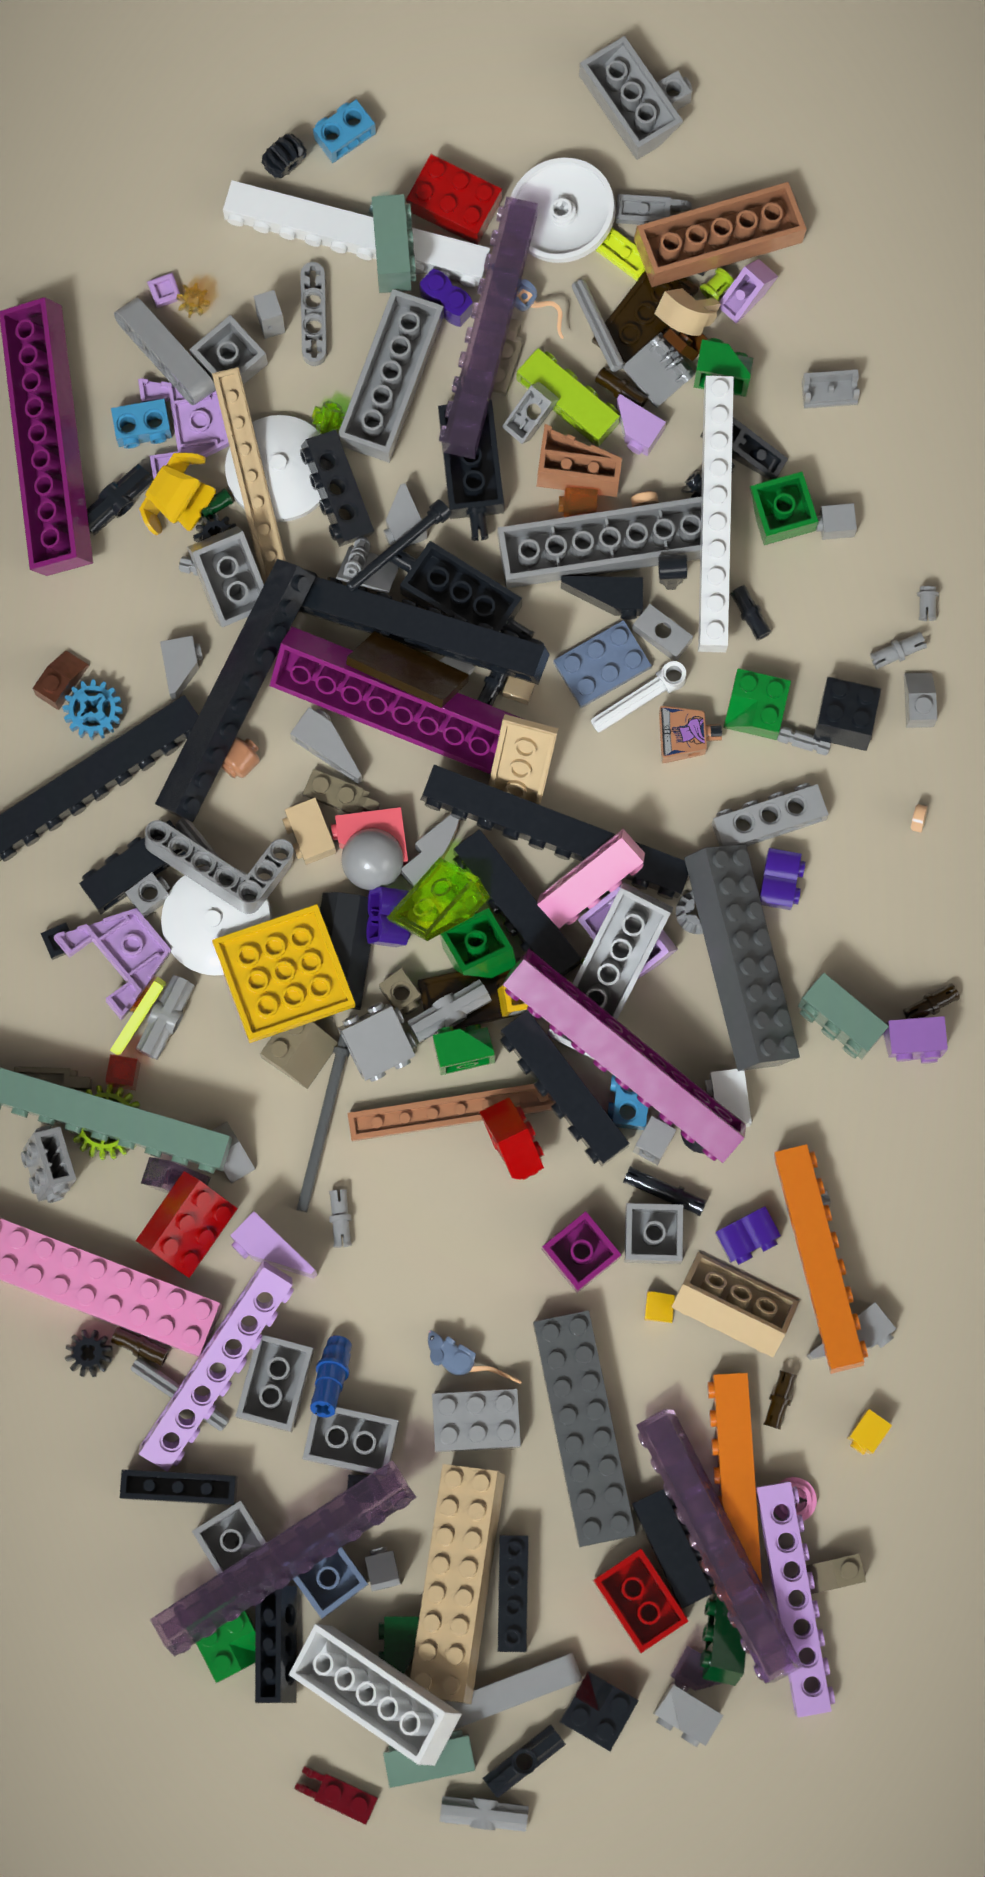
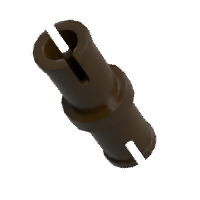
M605 367L599 371L595 378V382L614 393L613 397L616 399L621 394L642 408L648 400V396L629 385L630 382L628 380L620 379Z
M951 983L932 995L930 993L924 995L923 1000L903 1009L905 1018L915 1019L924 1018L930 1014L936 1015L940 1012L941 1008L960 999L957 989L953 991L955 986Z
M121 1327L116 1328L111 1338L112 1344L133 1352L132 1355L137 1358L142 1356L160 1366H163L169 1354V1349L148 1341V1337L143 1335L139 1337Z
M782 1370L779 1371L774 1393L769 1396L771 1403L763 1423L764 1425L781 1430L787 1405L790 1406L792 1402L789 1399L797 1375Z

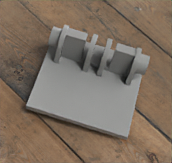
M661 332L626 362L623 367L624 371L642 392L648 396V399L656 408L695 374L694 370L663 337L664 335Z
M366 537L356 539L354 547L348 548L336 579L348 582L379 556L369 552L371 545ZM388 562L361 586L389 594L399 567L392 562Z

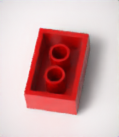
M430 154L406 198V204L411 205L412 214L478 245L502 202V188Z
M184 1171L135 1241L172 1268L190 1278L238 1208L202 1181Z
M641 1548L592 1580L639 1653H643L689 1622Z

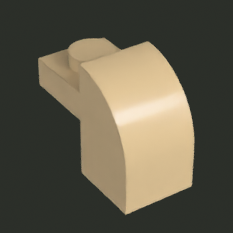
M683 288L664 292L655 315L668 326L681 333L699 336L704 327L711 326L715 321L716 313L721 303L715 298L696 301Z

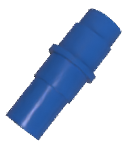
M332 1336L327 1340L321 1360L316 1365L317 1376L310 1409L311 1412L319 1417L326 1418L335 1414L344 1381L349 1377L350 1370L348 1365L352 1344L343 1336Z

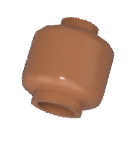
M235 738L221 768L232 778L236 776L240 778L246 777L259 763L260 759L256 754L259 748L249 738L245 741Z

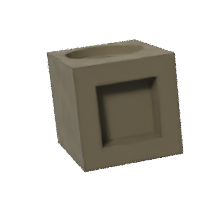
M402 968L379 984V989L393 1008L397 1007L401 1014L405 1012L407 1015L420 1006L418 1002L421 1000V994ZM399 988H405L410 992V995L406 1000L400 1001L394 997L395 991Z

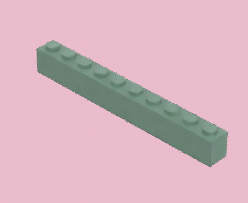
M0 1068V1110L2 1106L12 1108L11 1113L20 1117L27 1118L28 1113L39 1116V1122L54 1126L55 1122L65 1124V1130L78 1134L81 1133V1130L92 1132V1138L107 1142L108 1137L119 1140V1146L134 1150L135 1145L146 1148L144 1153L161 1158L163 1153L172 1156L171 1161L187 1166L188 1162L199 1164V1170L214 1174L215 1169L220 1171L224 1169L233 1140L229 1135Z

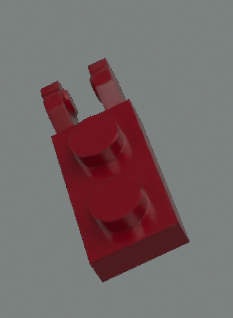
M303 1767L302 1773L309 1778L322 1781L321 1786L317 1792L305 1784L296 1783L295 1790L314 1798V1801L362 1824H367L378 1797L327 1773L324 1775L309 1767Z

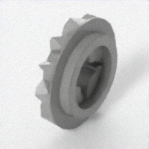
M691 891L679 900L676 907V918L679 925L685 931L692 934H703L701 923L697 916L687 915L694 910L695 905L693 891Z

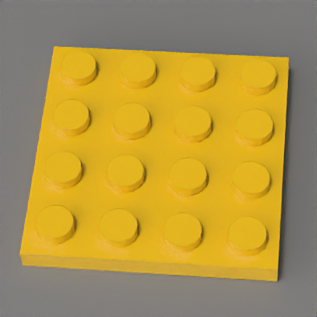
M317 904L212 940L249 1044L355 1007L353 996Z

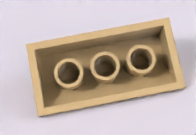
M698 1252L671 1308L753 1347L761 1353L774 1357L788 1330L799 1301Z

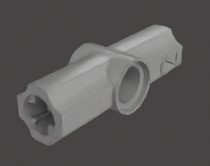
M172 976L161 1000L155 1003L147 1020L148 1025L136 1047L137 1051L158 1060L170 1035L175 1033L183 1017L182 1011L195 988L194 984L182 977Z
M479 979L455 994L450 993L432 1004L431 1008L408 1020L407 1023L420 1043L435 1035L438 1029L454 1027L467 1018L468 1014L491 1002L492 999Z
M442 1796L440 1822L470 1825L471 1828L485 1830L499 1828L526 1832L529 1806L498 1803V1800L473 1797L472 1800Z

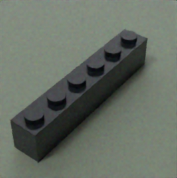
M480 829L453 849L455 857L452 860L461 872L466 870L472 877L469 882L479 894L483 891L489 900L486 903L495 915L498 913L502 915L506 921L503 923L506 930L511 936L517 935L523 942L520 947L524 953L530 949L562 976H565L580 964L582 958L551 919L537 905L538 902Z
M528 1010L501 1029L500 1034L502 1038L500 1042L509 1053L515 1052L519 1058L517 1061L518 1066L525 1075L531 1073L537 1081L533 1084L542 1097L547 1095L553 1102L550 1107L560 1120L564 1117L570 1124V1127L567 1128L569 1133L577 1142L582 1140L586 1145L587 1149L584 1152L593 1164L598 1162L601 1166H604L629 1147L630 1143Z

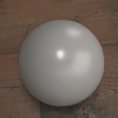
M376 828L364 829L352 835L346 842L341 857L342 868L347 878L359 888L373 890L377 887H388L401 873L403 851L399 842L390 833Z

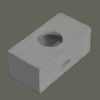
M272 290L254 296L256 313L264 338L267 339L285 333L283 315L275 291Z
M540 382L531 385L502 428L521 444L530 441L559 401V398ZM530 404H537L541 409L537 419H532L527 414V408Z
M651 604L647 606L633 624L632 630L673 661H677L693 639L690 633ZM663 623L671 629V634L667 638H660L656 635L655 628L658 624Z

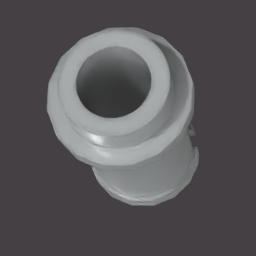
M934 586L920 587V592H917V596L920 597L919 620L927 621L928 610L929 621L937 620L936 597L939 596V592H936V587Z

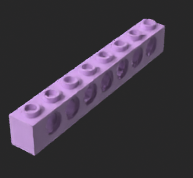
M262 1261L140 1444L139 1455L167 1472L172 1465L177 1466L185 1454L183 1448L187 1442H194L200 1432L199 1424L203 1418L208 1420L214 1412L216 1405L213 1403L219 1395L223 1397L227 1393L232 1383L229 1379L233 1373H240L247 1361L245 1355L250 1348L252 1350L256 1349L263 1337L260 1333L266 1325L270 1327L278 1315L276 1309L280 1303H286L291 1297L294 1289L292 1288L293 1284L290 1276L266 1261ZM262 1292H268L273 1298L267 1303H262L257 1299V1296ZM251 1315L257 1319V1322L252 1326H246L241 1320L245 1316ZM230 1339H237L241 1342V1346L237 1349H230L226 1346V1342ZM220 1362L226 1368L224 1371L216 1373L211 1370L210 1366L213 1363ZM199 1386H206L210 1389V1392L205 1396H200L196 1394L195 1389ZM184 1409H190L195 1415L190 1419H184L179 1413ZM173 1432L179 1436V1439L175 1442H168L164 1439V1435Z
M790 1481L757 1486L756 1497L794 1712L797 1717L832 1712L831 1704H835V1697L832 1686L827 1687L826 1675H830L828 1659L822 1658L820 1648L825 1646L822 1629L817 1630L815 1618L820 1617L817 1600L812 1601L810 1589H815L812 1572H807L805 1561L810 1560L807 1543L802 1544L800 1532H804L802 1515H797L795 1504L799 1503L798 1490L796 1486H791ZM784 1504L788 1509V1515L784 1520H776L773 1516V1510L777 1505ZM783 1533H790L793 1537V1544L787 1549H782L778 1544V1538ZM789 1561H794L798 1566V1572L794 1577H786L783 1572L784 1565ZM794 1590H800L803 1594V1601L798 1606H792L788 1601L789 1594ZM806 1619L808 1630L804 1634H796L793 1629L795 1621ZM805 1647H809L813 1651V1659L808 1663L800 1662L798 1657L800 1650ZM810 1676L816 1677L819 1682L817 1689L812 1692L804 1689V1681Z

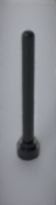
M437 499L429 506L430 510L427 511V516L349 580L346 585L349 591L356 590L434 523H444L452 516L448 506L440 499Z

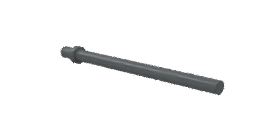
M341 1034L337 1047L333 1049L335 1057L299 1197L297 1210L301 1212H308L345 1059L350 1054Z

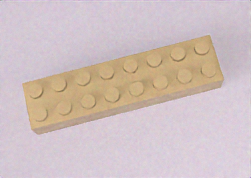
M442 1464L410 1679L443 1701L472 1705L505 1475L494 1470Z

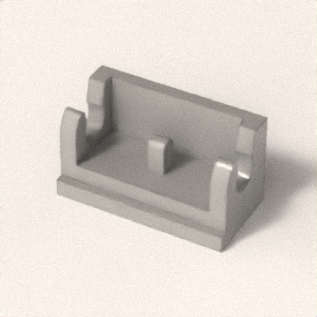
M858 369L804 373L802 379L804 409L858 405L860 389L857 386L859 378Z

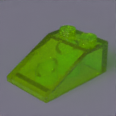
M439 857L387 916V919L425 941H429L473 917L490 896L477 876Z

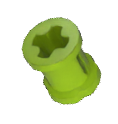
M719 267L715 270V275L706 284L702 283L700 285V291L707 299L715 298L719 302V297L732 285L734 280L724 269Z

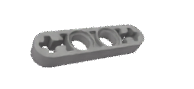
M316 262L307 263L301 269L302 355L304 361L310 366L321 365L327 356L325 272L323 267ZM310 271H316V275H320L315 278L316 288H311L310 277L308 276ZM311 295H316L321 299V303L317 307H309L306 304V299ZM310 321H318L322 325L317 333H310L306 326ZM311 340H317V350L322 352L317 353V358H312L311 354L307 353L312 351Z

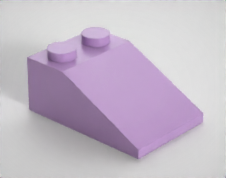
M254 1211L230 1235L234 1241L232 1247L244 1259L250 1256L254 1261L262 1263L264 1260L274 1267L312 1279L317 1276L315 1269Z

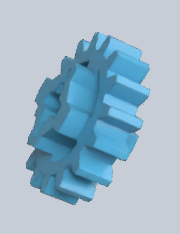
M92 679L90 686L81 681V689L79 690L73 686L71 689L74 695L65 696V700L69 705L62 706L63 711L69 713L64 719L66 723L72 722L69 727L70 730L74 732L79 729L78 735L81 738L88 733L90 740H94L97 733H99L102 739L105 738V730L113 733L112 724L121 723L116 715L123 713L122 707L117 706L121 703L120 697H114L116 694L115 689L110 688L107 691L106 682L103 681L100 686H97L95 679ZM97 693L98 695L88 696L87 694ZM78 702L80 704V711L75 716V707ZM110 703L111 711L109 717H107L105 714V709L109 706L108 704ZM88 707H97L98 712L95 714L92 711L89 712ZM89 723L99 724L97 726H87Z

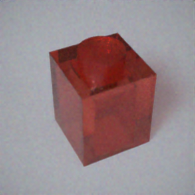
M110 1054L105 1079L106 1084H111L115 1088L122 1087L123 1089L136 1091L141 1063L136 1058Z

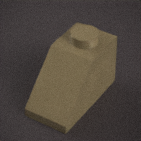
M860 1554L806 1565L807 1572H812L815 1589H810L811 1594L866 1582Z

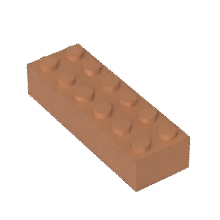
M789 182L639 225L636 228L634 242L651 287L800 244L803 242L806 226Z

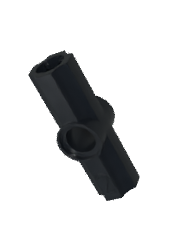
M138 463L118 482L114 481L107 485L99 494V499L87 508L89 531L94 536L115 517L119 518L129 511L134 505V500L149 488L154 479L143 466Z
M550 1724L485 1775L483 1780L494 1795L499 1798L566 1744ZM527 1753L532 1757L533 1762L530 1768L520 1769L516 1765V1758L519 1754Z

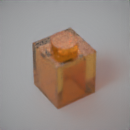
M565 487V496H559L558 512H564L563 518L596 513L598 489Z

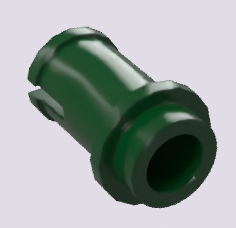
M222 489V491L215 494L208 507L202 509L201 516L203 518L213 519L215 513L233 504V500L226 489Z

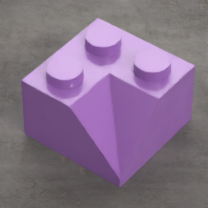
M945 1016L889 1020L886 1023L889 1027L883 1036L888 1057H896L897 1062L921 1059L922 1064L935 1063L948 1050Z

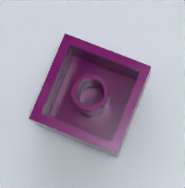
M586 1211L542 1246V1251L576 1293L621 1258V1253Z

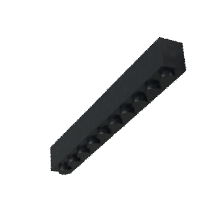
M280 559L276 560L155 805L173 815L192 823L194 822L279 651L281 642L287 635L315 579V576L300 566Z
M306 570L315 576V579L299 612L372 634L375 631L406 645L539 685L550 656L544 643L534 638H529L528 641L520 639L517 634L511 631L497 632L493 630V627L485 623L479 622L477 625L468 623V620L464 617L453 615L451 618L442 615L443 613L440 610L428 607L425 610L418 608L417 604L409 600L399 602L392 600L393 598L390 595L382 592H377V594L369 593L362 586H359L354 591H349L347 586L343 585L336 578L327 577L326 580L318 577L316 573Z
M183 695L0 814V861L10 860L17 854L16 850L24 845L27 847L33 845L41 838L39 835L48 829L49 831L56 830L64 823L63 820L71 814L73 816L79 815L87 808L86 805L94 799L96 801L102 800L110 793L109 790L117 784L119 786L125 785L133 778L132 775L140 769L142 771L148 770L156 763L155 760L163 754L169 756L179 748L178 745L188 738L199 716L186 696Z
M433 765L420 799L430 809L440 811L441 808L451 812L450 815L456 819L466 821L469 818L476 821V825L489 831L495 828L503 831L502 835L512 840L521 838L529 841L528 845L538 850L550 849L555 851V856L564 860H570L571 857L582 862L616 835L437 765ZM636 842L645 852L644 865L633 876L628 874L624 878L631 880V884L637 888L647 890L649 887L657 890V895L670 900L673 897L678 898L682 894L688 878L685 860Z

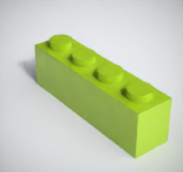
M537 348L517 370L516 380L525 388L529 389L531 385L540 382L557 396L559 401L552 410L596 447H599L619 425L620 416L618 415V410L611 403L607 402L605 404L602 402L592 387L588 385L584 387L578 382L577 376L570 369L566 368L564 370L557 364L556 358L547 351L543 353Z

